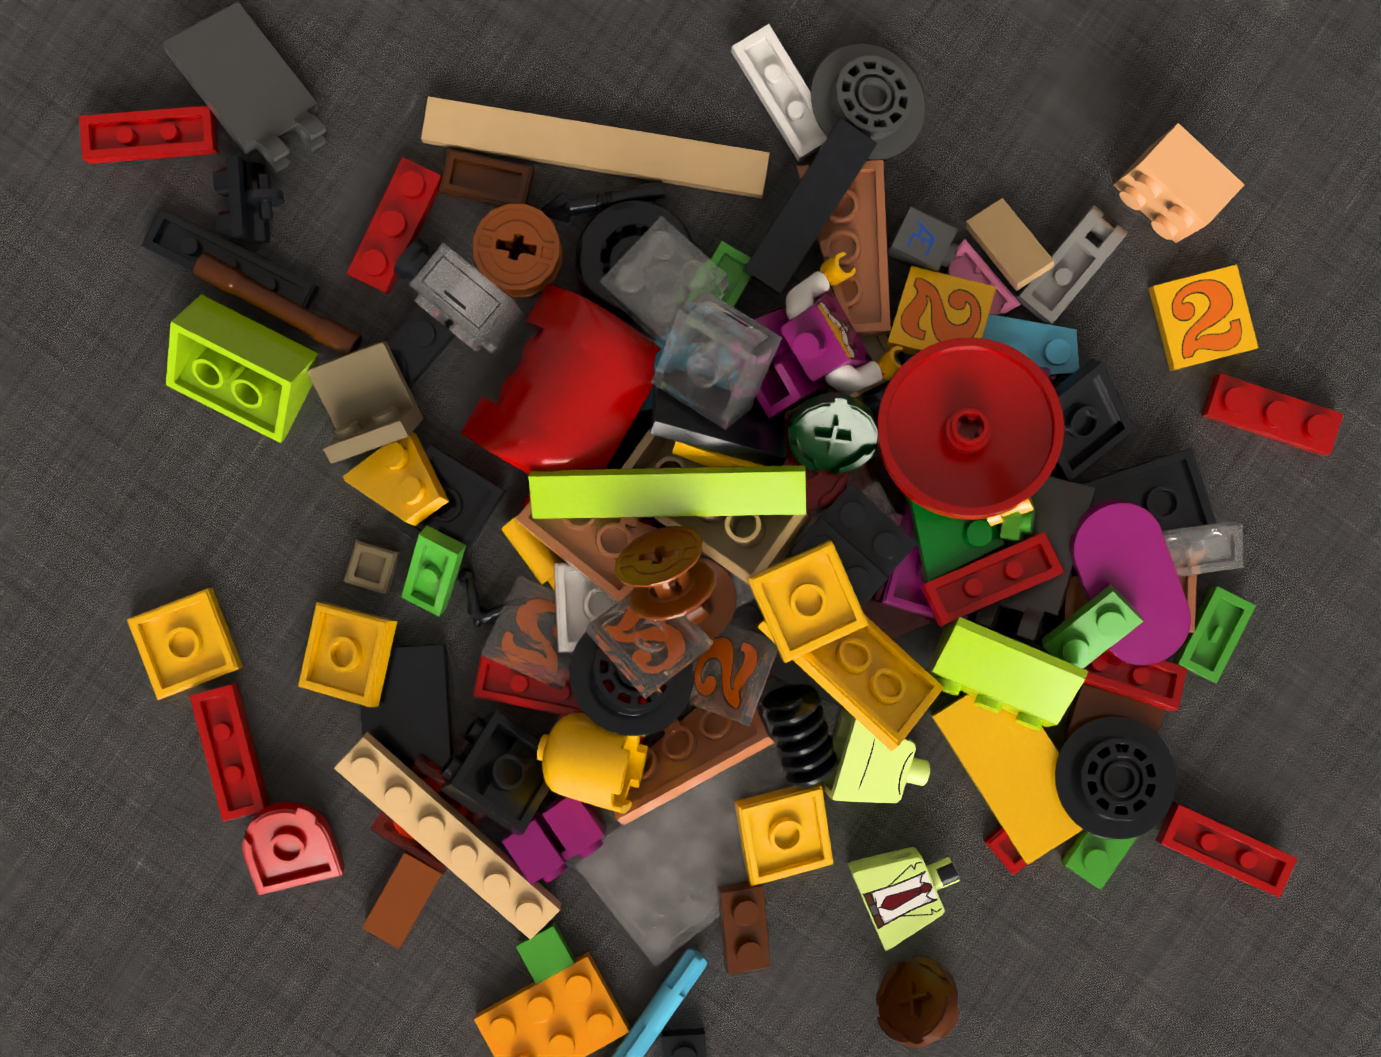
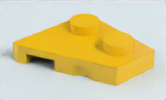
M414 432L408 437L383 445L343 476L345 482L404 522L416 526L449 502L419 438Z

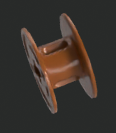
M506 204L491 210L479 222L473 237V257L479 272L498 292L513 298H530L542 293L547 283L552 285L557 280L563 266V245L553 222L541 210L527 204ZM523 243L527 251L533 252L535 255L520 253L518 260H515L510 251L503 250V248L517 250L519 244Z
M667 526L652 530L636 538L622 550L615 563V573L622 583L634 587L630 593V607L637 616L646 620L656 621L680 617L698 608L710 597L716 586V573L708 563L698 560L703 551V540L695 530L684 526Z

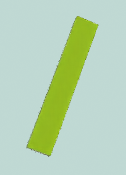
M805 465L531 471L528 476L533 519L806 515Z

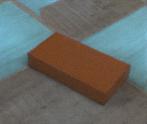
M407 849L362 929L400 949L445 870Z

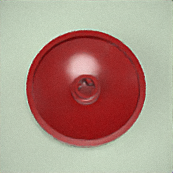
M956 338L936 343L919 351L907 360L894 374L883 394L879 407L877 441L882 461L890 477L898 488L915 503L929 511L950 518L967 520L986 519L1004 514L1020 506L1030 499L1049 478L1061 453L1064 438V418L1059 397L1049 378L1026 355L1013 347L990 339Z

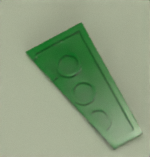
M905 495L906 501H909L914 524L912 533L914 540L918 543L922 567L920 568L924 583L939 578L1004 545L996 525L990 526L987 519L967 520L942 516L923 508Z

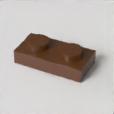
M745 881L717 886L724 968L728 975L770 967L763 885L759 884L751 887L749 882Z

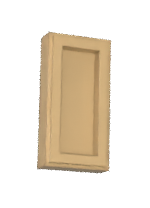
M1003 198L966 221V229L1016 291L1053 268L1054 260Z

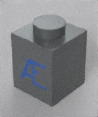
M910 206L890 243L887 256L909 267L915 266L935 272L940 267L947 269L958 249V245L952 243L958 229Z

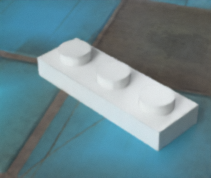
M770 24L733 45L731 53L797 161L800 162L820 150L827 137L815 119L811 104V92Z

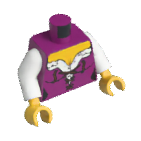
M841 252L823 262L820 272L816 271L789 291L786 297V314L788 319L780 326V329L808 378L813 383L828 384L840 393L851 394L880 382L882 377L891 381L894 374L902 366L896 362L894 357L904 349L901 346H895L878 359L877 363L872 360L833 292L829 289L830 285L836 286L856 273L855 267L846 273L842 271L839 266V259L845 256L846 253Z

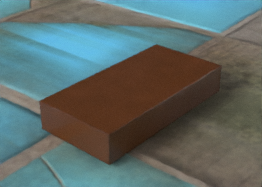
M448 148L439 191L443 195L497 207L506 204H527L534 169L530 166Z

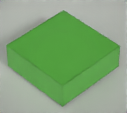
M555 922L542 928L531 940L526 937L516 944V949L536 985L575 963V957Z

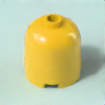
M571 713L561 718L554 725L549 735L544 734L538 745L537 759L542 761L544 779L551 791L564 797L625 814L632 805L630 800H626L630 786L636 788L640 786L648 746L640 744V736L616 734L597 725L584 713Z

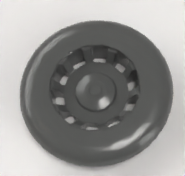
M850 44L830 53L815 72L811 87V104L815 119L826 137L829 136L838 120L842 118L877 143L868 160H880L896 156L911 146L918 137L925 118L923 91L911 68L894 53L876 45ZM846 87L847 91L843 92L842 88Z

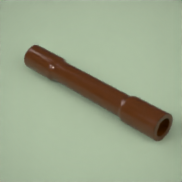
M207 252L199 257L194 266L193 273L196 277L228 294H234L287 322L341 355L354 352L361 345L362 335L330 318L322 317L245 276L239 269Z

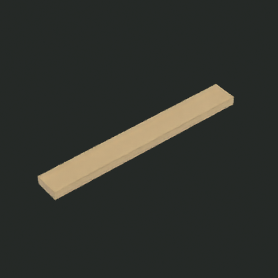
M429 96L421 140L425 144L638 179L662 181L663 183L760 199L763 197L770 152Z

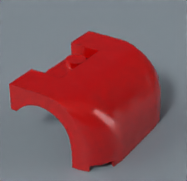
M547 283L526 319L527 322L539 329L538 332L526 343L522 352V359L516 370L502 384L498 401L494 403L482 396L461 434L527 474H530L531 471L551 472L606 469L656 382L659 373L654 371L653 367L656 353L661 348L647 336L594 302L576 293Z

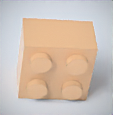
M1177 123L1148 147L1113 186L1120 191V197L1127 206L1134 210H1140L1152 221L1151 226L1157 234L1177 243L1208 225L1245 184Z

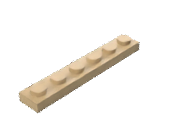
M368 732L334 767L337 772L530 940L560 911L561 902L539 882L531 885L513 859Z

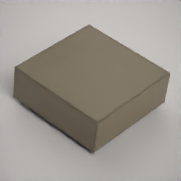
M356 540L344 582L388 594L400 552Z

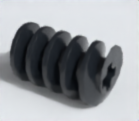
M789 685L772 690L765 696L762 702L764 708L770 710L767 714L768 722L775 725L771 731L773 738L779 741L776 748L778 754L783 756L781 760L782 768L788 771L785 776L787 783L792 787H806L823 781L836 770L838 758L836 752L833 751L832 739L828 735L829 728L824 720L823 708L819 704L820 697L818 691L807 685Z

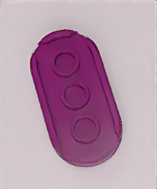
M1111 499L1090 507L1077 521L1079 525L1076 527L1074 534H1071L1069 542L1071 560L1087 602L1111 584L1142 615L1144 622L1109 649L1118 658L1130 664L1151 665L1161 662L1172 656L1186 640L1191 625V613L1160 525L1150 512L1135 503H1129L1125 500Z

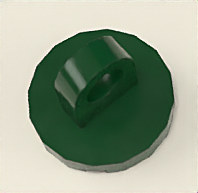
M827 388L803 402L794 410L788 423V445L792 455L797 462L805 465L808 470L818 473L819 469L831 470V474H843L859 468L872 457L878 439L877 420L871 408L860 399L843 393H836L831 388Z

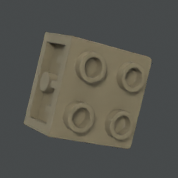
M386 341L377 342L319 364L308 371V375L336 428L333 431L335 437L323 448L331 464L408 437L424 419Z

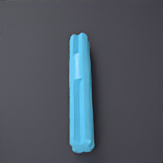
M688 948L612 1057H643L706 968L708 961L699 951Z

